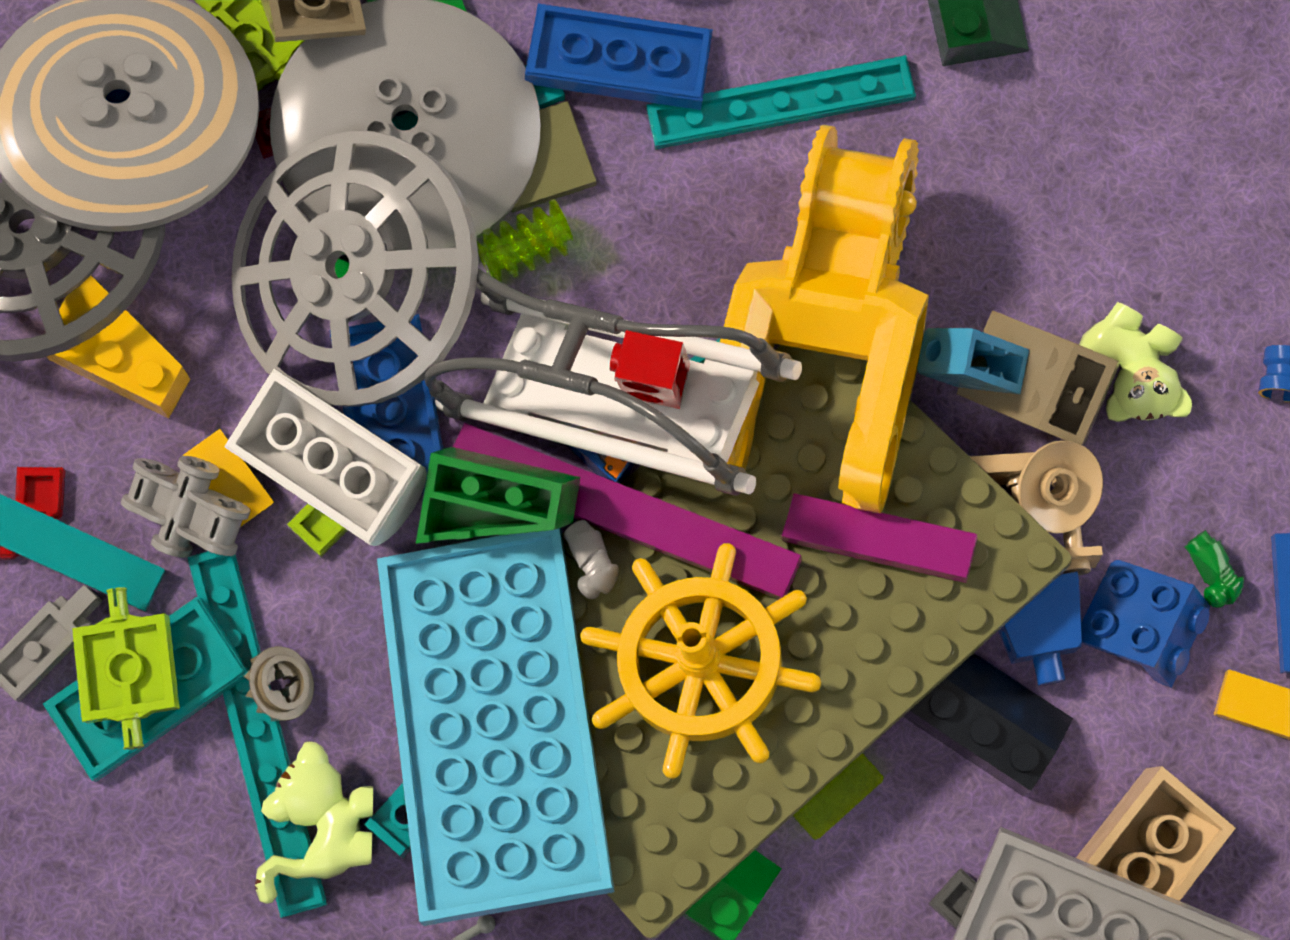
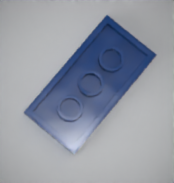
M538 3L525 80L533 83L535 86L701 110L713 29Z
M415 314L410 323L423 333L420 316ZM380 321L349 326L350 345L355 346L369 340L386 326ZM397 338L379 353L363 360L354 361L353 367L357 389L369 388L390 379L409 366L418 355ZM425 380L405 393L382 403L360 407L343 406L344 415L425 467L426 473H428L431 453L444 449L435 398L431 396ZM424 486V489H423V491H422L421 496H424L425 486Z

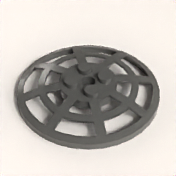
M1 176L0 278L1 276L11 279L28 278L32 293L23 296L0 297V313H18L38 309L46 333L32 338L0 340V361L17 362L40 359L66 351L92 338L113 323L133 303L148 282L159 259L166 224L144 229L140 246L134 259H131L109 248L115 232L98 231L95 241L79 234L80 228L59 222L28 205L6 184ZM26 219H35L27 232L16 233L17 227L21 222ZM70 251L84 257L68 275L50 286L46 272L57 266ZM99 264L123 276L116 287L97 306L77 320L64 326L56 301L78 288L96 270Z

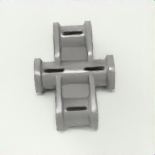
M181 456L177 463L180 472H177L155 460L146 458L134 460L133 469L136 472L129 493L122 496L121 505L135 514L161 524L159 534L153 535L151 545L155 549L167 555L185 558L191 556L193 547L190 542H193L201 548L218 555L233 556L236 554L238 545L235 543L242 520H246L249 517L250 509L239 501L209 489L211 480L216 479L219 474V468L216 465L197 457Z

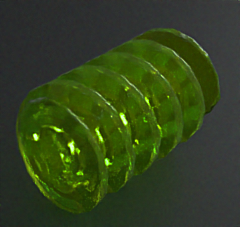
M555 199L549 202V215L541 207L533 208L532 223L524 214H518L516 216V230L507 221L500 222V237L490 228L483 230V244L477 240L478 255L488 274L502 282V270L506 269L516 279L519 277L518 263L523 262L531 272L536 270V255H540L547 264L552 263V248H556L564 257L569 256L568 241H573V236L569 224Z

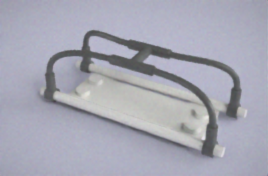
M478 268L477 288L482 291V304L489 305L494 312L512 315L514 312L521 313V316L502 359L486 357L457 358L439 362L426 371L424 376L425 384L429 388L431 396L436 399L435 405L437 410L443 411L446 417L456 420L467 421L470 418L715 485L717 491L734 496L739 495L741 492L751 494L756 486L755 476L746 474L744 468L727 464L758 388L757 372H761L764 378L780 382L785 381L787 378L797 380L802 371L801 362L792 360L791 356L787 353L775 351L765 339L757 338L743 330L711 325L651 324L624 320L622 316L552 299L545 301L531 297L505 285ZM588 330L624 338L625 331L628 330L684 343L687 354L706 359L704 364L689 360L690 368L680 409L648 403L620 390L617 382L614 381L615 372L609 370L613 347L617 342L589 336L586 333ZM700 337L733 340L749 346L750 349L741 348ZM456 370H497L483 403L474 401L471 395L454 391L443 381L436 380V377Z

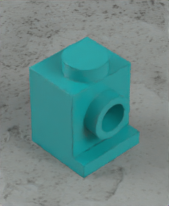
M402 782L374 816L370 817L364 825L404 859L411 851L408 824H400L396 819L398 810L406 807Z

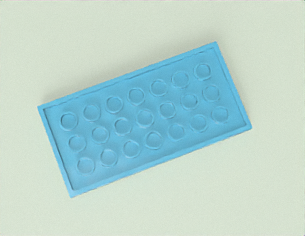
M561 528L549 531L500 535L377 558L419 922L423 926L615 892Z

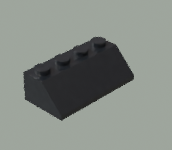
M975 653L967 658L903 716L1022 796L1032 791L1057 752L1073 720L1072 717Z

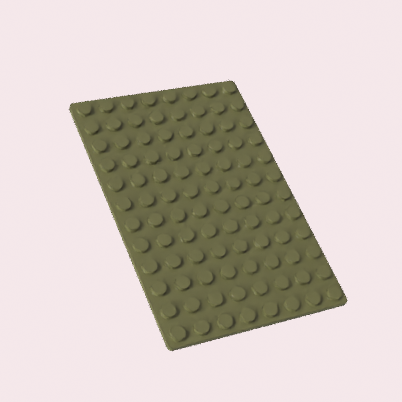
M780 345L775 350L787 353L791 356L792 360L801 362L802 371L797 380L788 378L783 382L768 378L765 380L756 416L751 452L745 470L746 474L753 475L756 478V486L751 494L741 492L739 495L734 496L717 491L715 485L643 465L621 483L624 486L801 555L802 561L788 593L794 590L803 591L806 594L807 602L801 609L774 624L781 646L782 667L818 675L821 679V687L816 692H807L777 686L767 707L752 722L770 752L766 762L761 764L754 762L734 733L716 740L689 741L682 771L678 777L670 779L662 771L670 736L648 724L636 710L607 728L598 729L593 725L592 717L596 711L626 693L619 678L617 651L586 645L581 641L580 633L586 627L622 633L623 627L633 610L648 596L633 573V562L639 558L646 559L663 585L686 578H711L712 573L590 525L594 530H598L601 533L607 555L612 564L618 565L619 575L613 589L608 594L601 592L596 599H588L579 591L577 586L578 580L586 574L579 567L569 548L568 542L564 538V533H562L615 892L607 893V895L641 934L649 940L658 938L1071 565L1070 553L911 400L890 489L881 513L977 534L978 540L967 583L783 542L782 533L794 493L843 504V490L838 488L840 470L848 434L855 417L854 412L857 399L862 388L868 362L866 360ZM729 580L730 583L749 592L764 608L779 600ZM704 603L679 607V610L687 622L699 624ZM723 606L715 638L740 624L745 619L737 612ZM663 618L656 622L646 636L647 639L677 645L675 637ZM753 637L726 655L760 662L761 650L758 637ZM640 656L639 670L642 683L674 663ZM721 674L737 701L747 693L754 680ZM685 680L657 696L654 700L676 713ZM705 685L702 687L695 716L710 715L721 711Z

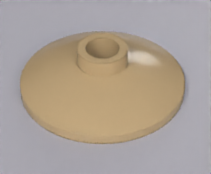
M1061 440L1042 446L1027 460L1020 474L1018 482L1020 506L1047 532L1065 533L1080 527L1092 516L1101 499L1103 476L1099 462L1090 450L1072 441ZM1055 477L1056 486L1050 491L1051 481Z

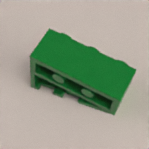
M455 447L432 452L416 544L448 539L458 540L489 535L549 531L573 523L581 477Z

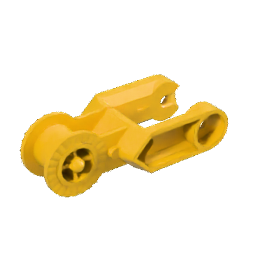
M821 125L819 130L816 131V137L812 141V149L808 153L809 162L804 169L805 178L800 185L802 196L798 202L800 213L797 217L798 226L793 247L786 246L782 260L750 262L746 264L734 284L724 327L743 330L757 338H763L772 348L774 344H780L868 361L861 392L856 403L854 421L844 450L838 488L843 490V504L856 509L881 514L890 489L915 381L929 295L898 281L900 266L896 265L900 252L903 250L906 227L910 222L909 215L914 212L917 206V201L913 194L916 190L914 180L918 174L916 169L919 162L917 157L919 152L918 142H916L917 140L904 138L899 145L895 158L838 148L836 128L834 126ZM720 339L721 343L750 349L749 346L743 343ZM759 371L756 380L759 382L758 388L727 464L742 467L745 470L751 452L756 416L766 380Z

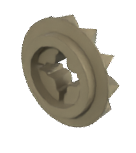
M275 646L265 649L250 660L252 663L251 668L244 676L249 680L250 687L246 696L253 698L257 704L256 713H264L270 716L271 722L290 721L301 716L308 709L314 694V681L308 664L297 652L287 647ZM275 678L290 679L291 682L286 684L280 691L270 690L268 686Z

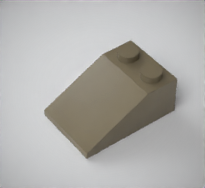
M261 0L275 42L365 35L366 33L360 0Z

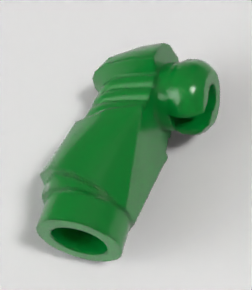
M1204 530L1190 540L1184 548L1190 554L1204 583L1210 585L1204 589L1205 600L1210 606L1221 608L1225 604H1233L1240 596L1244 587V577H1238L1234 569H1232L1231 564H1229L1230 559L1221 540L1217 541L1215 537H1211Z

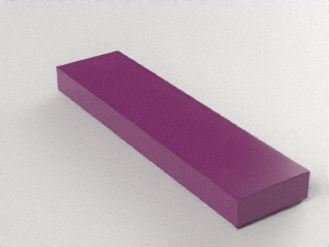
M794 493L783 529L782 540L787 543L967 583L978 535L890 514L860 510L849 505Z

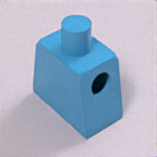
M928 328L924 332L917 370L921 375L960 388L1021 394L1029 349L973 328ZM983 356L987 361V367L971 366V362L974 358Z

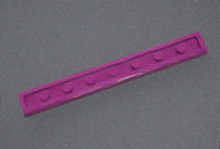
M466 423L463 424L453 446L463 450L581 477L574 513L575 519L585 520L590 525L712 573L719 546L723 543H730L735 547L736 555L729 580L776 599L787 595L802 561L800 554Z

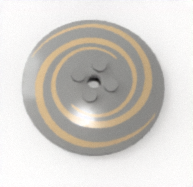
M61 0L43 9L26 21L14 32L0 50V175L6 184L28 205L59 222L78 228L107 232L136 231L172 222L200 208L226 187L241 168L253 144L258 124L259 98L250 60L236 37L221 21L205 9L188 0ZM116 89H124L130 93L129 98L122 103L114 104L106 100V96Z

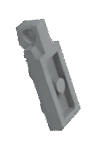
M83 585L68 601L62 595L53 603L48 601L0 650V686L15 701L20 703L74 648L72 628L92 625L86 618L103 600L92 589Z

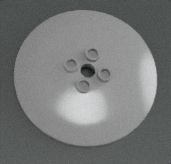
M378 0L361 5L366 27L365 35L305 40L288 61L279 79L273 98L270 135L276 166L301 147L324 136L346 131H374L398 137L423 149L445 168L457 183L469 206L477 239L494 228L512 210L532 176L539 151L541 123L539 105L533 83L525 80L526 68L514 49L498 32L474 15L442 2L433 0ZM403 110L413 112L418 117V123L410 130L404 131L396 128L392 120L398 112ZM356 144L351 170L374 173L396 186L416 166L407 158L387 148L370 144ZM337 146L319 151L294 167L282 180L288 194L291 195L294 190L308 180L323 173L333 171ZM429 180L409 198L423 222L428 239V248H456L454 230L448 210L437 188ZM349 183L347 210L367 215L384 196L368 186ZM331 186L314 192L297 206L310 221L318 215L329 211ZM397 210L382 227L388 234L394 251L412 250L408 228Z

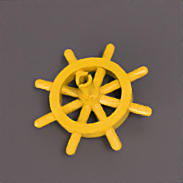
M723 543L719 546L711 578H686L663 585L646 559H636L633 562L632 570L648 596L633 610L623 627L622 633L595 627H586L580 633V639L586 645L617 651L619 678L626 693L596 711L592 717L593 725L598 729L607 728L636 710L648 724L670 736L662 769L663 774L670 779L680 775L689 741L716 740L734 733L754 762L760 764L766 762L770 752L752 722L767 707L777 686L807 692H816L821 687V679L818 675L782 667L781 646L774 624L801 609L807 602L806 594L803 591L794 590L764 608L749 592L729 582L736 555V549L730 543ZM694 603H704L699 624L687 622L679 607ZM723 606L737 612L745 619L740 624L715 638ZM663 618L675 637L677 645L647 639L646 636L656 622ZM753 637H758L761 650L760 662L726 655ZM640 656L674 663L642 683L639 670ZM721 674L754 680L747 693L737 701ZM685 680L676 713L654 700L657 696ZM705 685L721 711L710 715L695 716L702 687Z

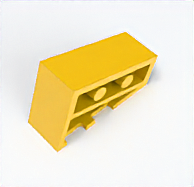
M91 275L78 288L66 296L59 308L64 326L83 316L109 294ZM126 310L113 323L92 338L66 351L47 356L48 360L168 419L190 381L183 366Z

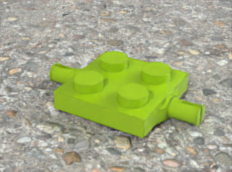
M194 0L201 8L221 21L241 44L250 60L258 91L275 79L279 81L288 61L305 41L275 42L261 0Z
M117 587L106 590L110 617L95 625L72 628L82 722L87 724L107 720L121 722L124 742L123 749L132 750L144 747L140 719H145L153 713L180 709L169 615L165 613L145 617L130 615L127 588Z

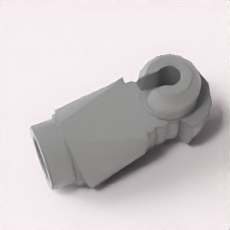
M585 520L575 522L565 531L564 538L568 542L569 548L579 567L586 574L578 580L577 586L586 598L596 599L601 592L608 594L613 589L618 579L619 567L617 564L611 563L601 533L590 527Z

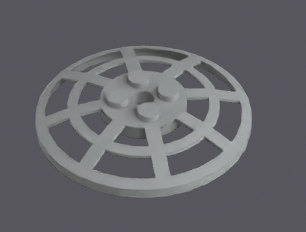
M346 131L324 136L301 147L283 160L258 189L241 222L233 251L231 275L233 303L240 330L252 354L269 375L275 369L332 406L360 407L382 403L405 393L423 381L426 371L431 366L445 359L458 340L470 314L477 286L479 258L476 230L469 206L457 183L438 161L423 149L398 137L374 131ZM356 144H370L387 148L407 158L416 166L396 186L374 173L351 170ZM337 146L333 171L323 173L308 180L288 196L280 185L285 176L311 155L328 147ZM429 180L437 188L448 210L454 230L456 248H428V239L423 222L409 198ZM349 183L368 186L384 196L367 215L347 210ZM331 186L329 211L309 221L297 206L314 192ZM269 200L277 212L265 233L259 255V264L246 266V254L252 230L262 207ZM397 210L408 228L412 250L394 251L392 242L382 227ZM286 222L298 236L294 243L290 260L271 262L275 241L282 225ZM346 254L349 259V269L343 277L338 278L335 273V263L341 255ZM456 267L455 283L449 307L439 329L433 338L429 340L410 323L423 299L429 268ZM412 269L408 292L402 306L397 311L385 298L391 288L395 270ZM290 279L298 302L287 318L284 319L276 304L271 281ZM259 283L264 309L272 326L277 331L267 353L264 351L251 325L246 306L245 286ZM372 313L386 326L369 340L355 346L350 345L349 322L360 320ZM311 314L330 320L332 348L314 345L298 335ZM397 338L418 355L409 366L390 379L369 388L357 389L353 367L354 361L363 360L379 353ZM290 346L309 358L334 363L339 391H326L305 385L282 371L279 367Z

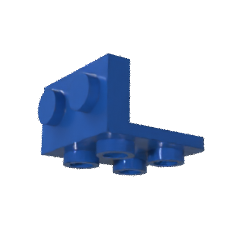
M1115 560L1109 565L1081 622L1082 644L1139 664L1154 681L1172 688L1177 676L1181 675L1188 666L1190 659L1189 651L1197 634H1201L1208 624L1211 606L1193 584L1121 560Z

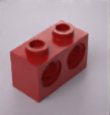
M626 330L623 343H615L609 365V370L615 372L614 381L617 382L620 390L644 402L680 409L690 368V361L684 343Z

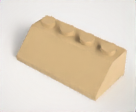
M1163 766L1146 768L1076 858L1180 901L1236 828Z

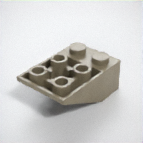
M992 310L983 332L1029 349L1021 394L960 387L956 394L1055 437L1084 446L1120 365L1119 361ZM978 356L972 360L971 366L987 367V361L983 356Z

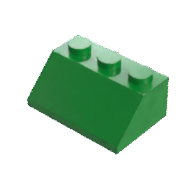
M754 850L682 916L717 940H735L782 868Z

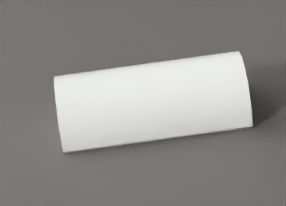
M275 369L270 373L224 446L372 546H377L387 541L403 525L422 494L427 476L425 467Z

